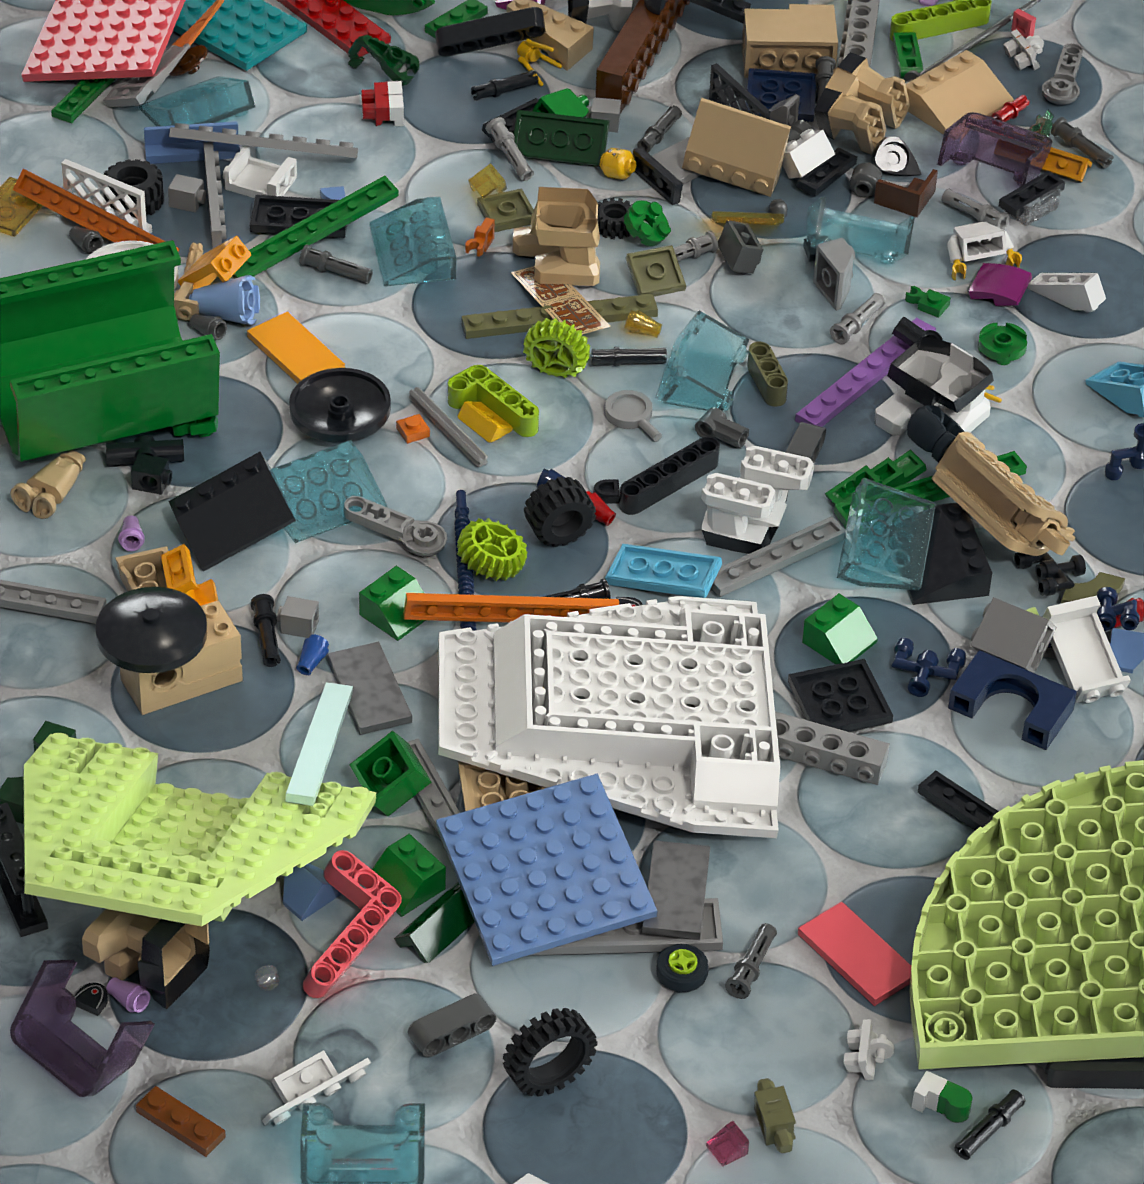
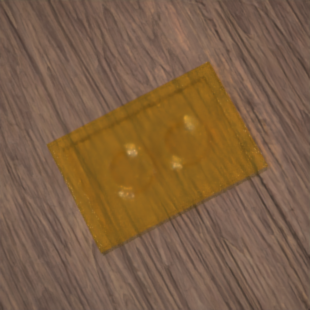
M9 177L0 186V232L15 237L43 205L14 191L13 188L18 179Z
M712 211L710 221L711 223H726L729 220L748 224L781 225L784 223V214Z

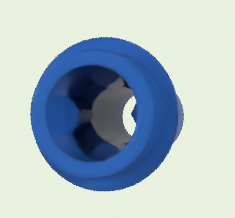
M312 634L304 640L299 663L296 667L301 674L311 675L315 667L327 655L329 643L325 638Z

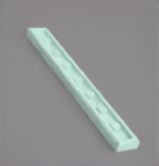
M326 682L290 780L285 802L314 806L352 697L353 686Z

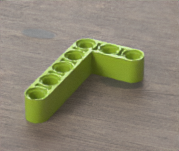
M954 0L894 14L891 18L889 38L893 41L894 32H916L917 40L985 25L989 22L992 1Z

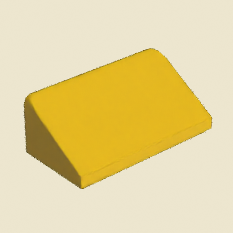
M466 401L463 403L458 414L459 420L490 443L513 430V427L482 402Z

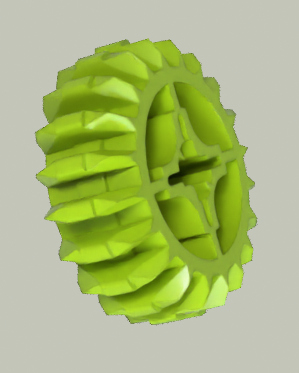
M556 317L552 321L545 318L544 321L538 320L528 330L524 339L523 352L526 354V360L532 362L531 367L539 368L540 373L545 372L547 375H554L555 377L563 376L566 378L569 375L576 377L585 368L589 360L590 345L587 344L588 337L582 336V330H576L574 324L570 326L566 324V320L559 322Z
M480 518L476 522L471 521L462 529L457 541V555L462 557V563L468 564V570L473 569L476 571V575L482 574L485 576V579L492 577L495 581L499 578L504 581L509 577L514 578L522 570L528 552L526 551L527 544L522 542V536L516 535V529L511 530L508 528V524L502 525L499 520L492 522L489 518L485 521Z

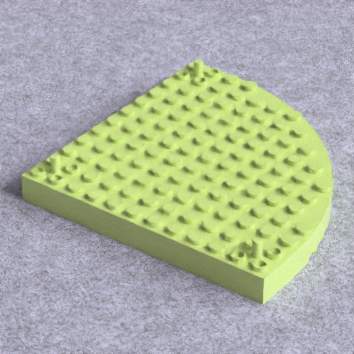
M1144 760L1125 762L1124 766L1111 768L1110 765L1099 767V771L1088 774L1084 772L1074 774L1073 779L1064 782L1056 780L1043 786L1041 791L1029 796L1026 794L1021 797L1019 803L1012 807L1008 805L993 816L992 821L986 826L975 830L968 837L966 844L959 852L956 851L945 865V870L935 880L930 896L928 895L922 908L913 946L909 991L911 1022L918 1069L1144 1057Z

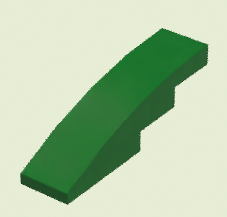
M910 449L894 461L888 457L872 469L867 465L826 492L825 495L834 505L887 490L906 484L927 471L926 464Z

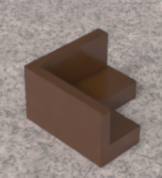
M933 169L925 181L914 178L907 188L878 179L876 182L874 204L918 217L936 191L938 170Z

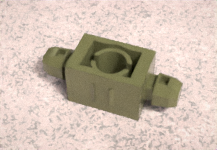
M769 1078L760 1079L757 1083V1091L754 1092V1110L766 1146L775 1144L776 1149L780 1153L790 1152L793 1149V1140L796 1139L794 1133L796 1120L784 1086L775 1087L773 1081Z

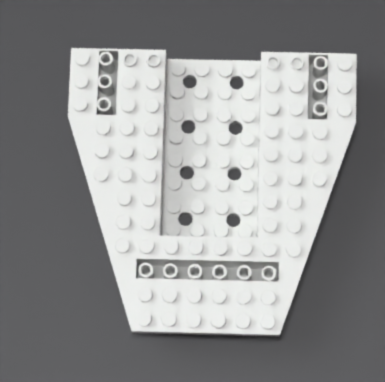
M674 596L668 597L666 602L657 603V599L648 600L646 605L632 607L628 603L590 609L589 613L579 615L578 611L568 612L567 617L524 614L502 627H499V624L496 623L489 624L487 629L472 631L471 627L439 632L438 755L546 788L598 773L614 809L693 833L777 838L779 831L777 807L780 758L766 615L758 614L757 602ZM576 696H583L585 699H579ZM631 700H638L640 703H634ZM686 704H693L695 707H689ZM741 708H748L750 711H744Z

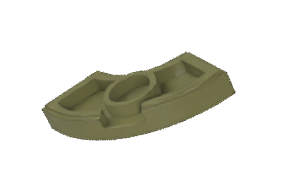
M1099 572L1096 578L1089 582L1074 583L1075 586L1073 588L1066 589L1061 604L1096 596L1097 591L1103 587H1111L1119 594L1124 586L1125 578Z

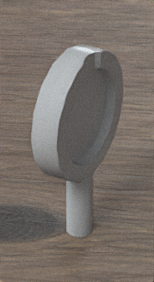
M622 390L608 397L605 402V417L611 424L623 429H636L640 427L655 442L661 439L662 434L649 423L652 417V402L646 395L634 390Z

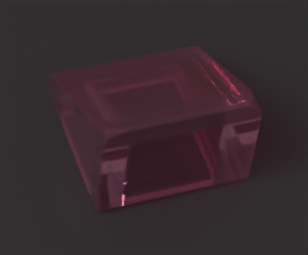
M731 1121L706 1143V1146L719 1163L725 1166L748 1154L749 1140L737 1124Z

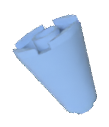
M251 275L196 288L189 296L190 300L198 301L199 314L217 316L223 320L245 325H253L257 320L253 319L254 313H259L260 310L258 285H253L252 280H255V278Z

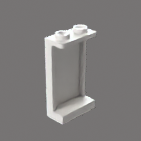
M1097 596L1048 606L1043 615V618L1050 620L1057 627L1050 642L1069 688L1077 691L1075 703L1082 701L1091 703L1100 697L1108 695L1110 697H1117L1125 692L1131 681L1129 675H1122L1097 615V610L1100 607Z

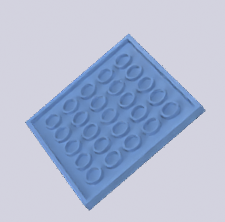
M598 773L436 820V827L492 966L657 917V908Z

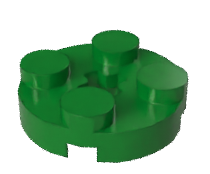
M640 200L634 202L627 209L628 211L624 216L625 226L630 235L634 238L638 236L643 240L642 244L657 246L671 233L668 220L659 203Z
M998 322L986 325L980 331L979 352L996 360L1000 365H1008L1011 361L1021 358L1026 353L1028 341L1026 332L1022 328L1012 323H1006L1005 326H997Z

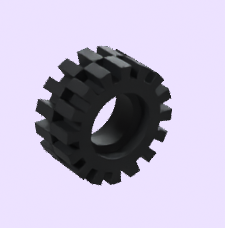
M610 198V201L603 199V203L598 202L597 220L600 235L603 234L604 238L611 236V239H615V236H618L619 239H623V235L626 237L630 236L624 222L627 209L631 206L629 201L623 202L622 198L615 201V198Z

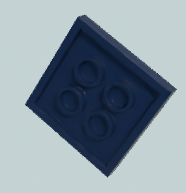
M749 68L747 91L768 110L775 104L796 94L800 96L798 120L814 122L815 76L817 73Z

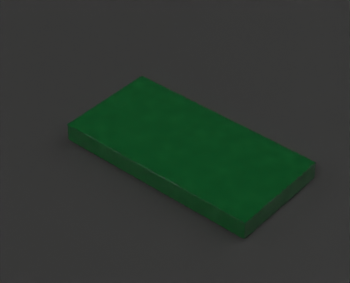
M517 110L514 142L525 159L600 167L601 156L606 152L610 121Z

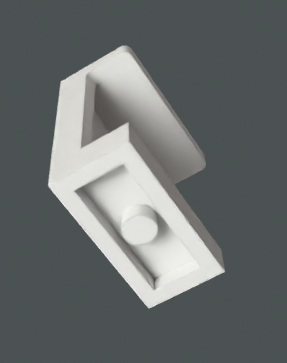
M245 145L240 152L235 154L233 161L223 171L225 190L255 198V195L283 196L297 178L296 159L287 157L280 166L250 156V147Z

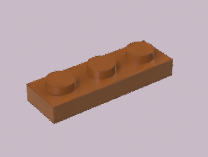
M157 1086L136 1104V1112L205 1157L226 1138L223 1128Z

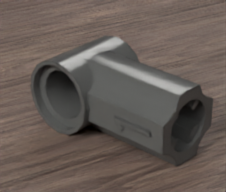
M716 407L710 408L695 424V430L701 438L708 436L716 437L740 449L744 446L749 436L748 428L728 420L725 413Z

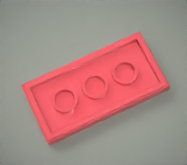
M842 901L798 928V935L873 1006H876L910 984L911 965Z

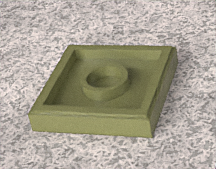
M522 189L477 198V205L484 218L495 219V232L531 225L534 209Z
M672 245L626 254V261L638 295L653 294L655 297L686 290L687 286Z

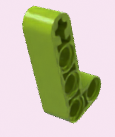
M473 365L448 380V404L450 407L461 409L466 401L482 402L508 422L520 436L532 437L538 433L539 408L487 367Z

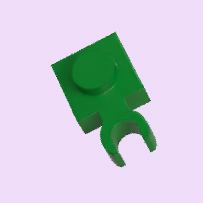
M911 286L910 293L906 292L905 301L911 304H918V310L939 318L949 307L951 297L931 289L925 293L920 288Z
M217 415L172 426L174 436H182L191 433V436H210L213 432L217 431Z

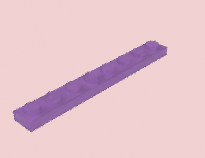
M917 317L912 321L925 331H936L935 327ZM896 336L891 337L796 413L795 421L799 424L800 422H805L823 427L888 374L890 364L910 346Z

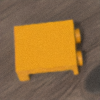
M235 236L204 253L178 280V284L182 286L184 281L193 283V288L196 289L210 285L217 277L222 282H226L251 256V253L242 241Z
M185 544L161 555L167 588L187 594L200 606L218 600L215 582L212 579L201 584L196 583L190 551Z

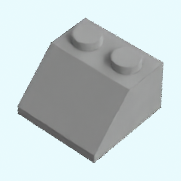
M843 237L817 244L813 280L814 284L836 311L841 309L850 290L851 278H853V260L855 259L853 247L849 246Z

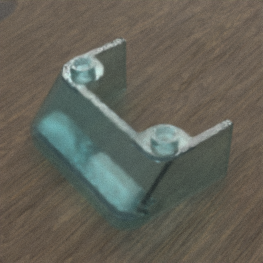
M823 196L808 207L807 242L811 243L813 248L817 249V244L843 237L848 245L853 247L855 253L880 258V262L885 264H894V261H899L909 253L915 219L913 216H909L901 223L896 224L825 208L827 197Z

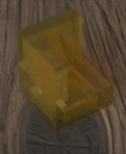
M491 163L468 180L472 191H477L482 198H485L494 190L502 193L507 189L504 178Z

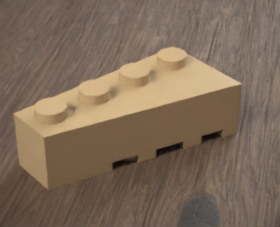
M513 0L507 5V12L530 7H539L543 10L546 32L542 36L531 38L530 40L554 48L553 52L544 51L548 53V57L561 62L562 68L568 71L593 49L594 27L532 0Z
M167 546L115 557L121 581L127 591L144 587L167 588L161 555L168 552Z

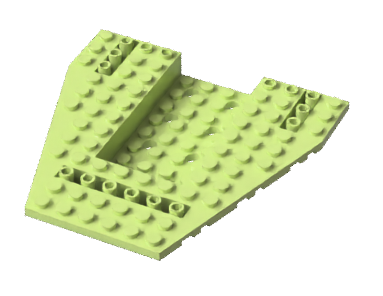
M64 733L50 734L24 764L23 770L24 894L196 926H203L212 920L224 922L231 909L241 904L242 897L245 896L248 899L275 884L276 877L279 875H290L293 873V867L296 865L298 868H302L324 855L326 848L330 845L337 847L343 843L344 837L351 839L356 836L376 803L377 792L369 791L365 787L350 788L341 786L337 782L321 783L314 806L285 802L286 792L292 777H288L282 772L266 773L250 798L236 799L224 793L208 794L196 788L181 789L175 788L169 783L156 784L158 753L150 752L147 748L137 747L132 749L122 747L121 744L114 742L104 744L95 742L92 738L76 739L68 737Z

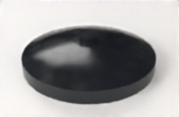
M353 368L326 369L307 376L295 386L289 399L290 416L294 425L309 437L333 443L352 442L374 434L387 422L391 412L390 393L380 379L368 372Z
M144 587L125 592L108 602L101 610L96 621V640L102 654L116 666L138 673H160L181 667L199 654L207 639V619L202 607L187 594L164 587Z

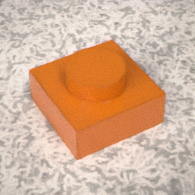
M420 414L396 421V429L407 444L430 437V428Z

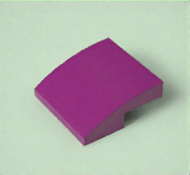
M983 263L968 291L970 299L993 298L995 306H1016L1032 279V274L1009 265Z

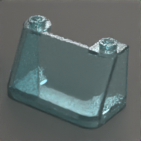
M698 310L673 344L656 399L665 404L708 411L710 408L716 407L722 411H727L734 400L731 397L732 391L728 390L729 382L738 362L743 363L748 355L746 348L749 339Z
M303 1103L300 1134L302 1184H423L425 1172V1103H408L400 1106L395 1113V1125H334L333 1111L330 1107L321 1103Z

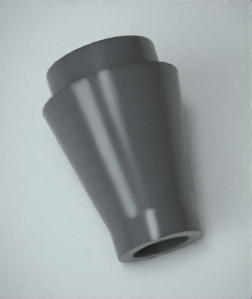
M74 226L69 232L70 238L85 253H93L103 245V239L97 231Z
M194 314L190 319V326L198 330L203 335L212 334L214 340H220L226 334L227 324L221 317Z

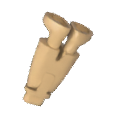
M74 450L61 453L28 479L26 484L17 483L11 489V498L14 503L24 512H29L32 508L33 514L37 518L44 519L52 516L56 511V504H60L82 471V464L86 461L85 456Z

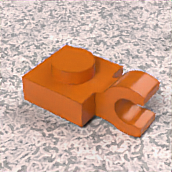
M486 217L481 226L478 225L476 227L474 238L466 241L465 253H469L471 249H477V256L480 257L487 251L495 237V219Z

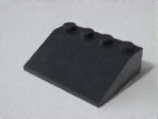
M261 452L252 455L168 501L203 571L296 521L271 467Z
M957 502L939 504L886 530L913 605L989 596L992 580L991 568L970 515Z

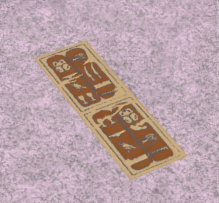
M535 266L511 272L542 307L546 305L553 306L545 309L553 319L556 317L559 322L566 320V324L570 326L574 324L576 330H582V334L611 327L571 284H540L534 280Z

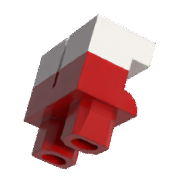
M401 81L374 82V89L361 90L363 120L375 119L376 126L381 125L383 121H394V126H404Z

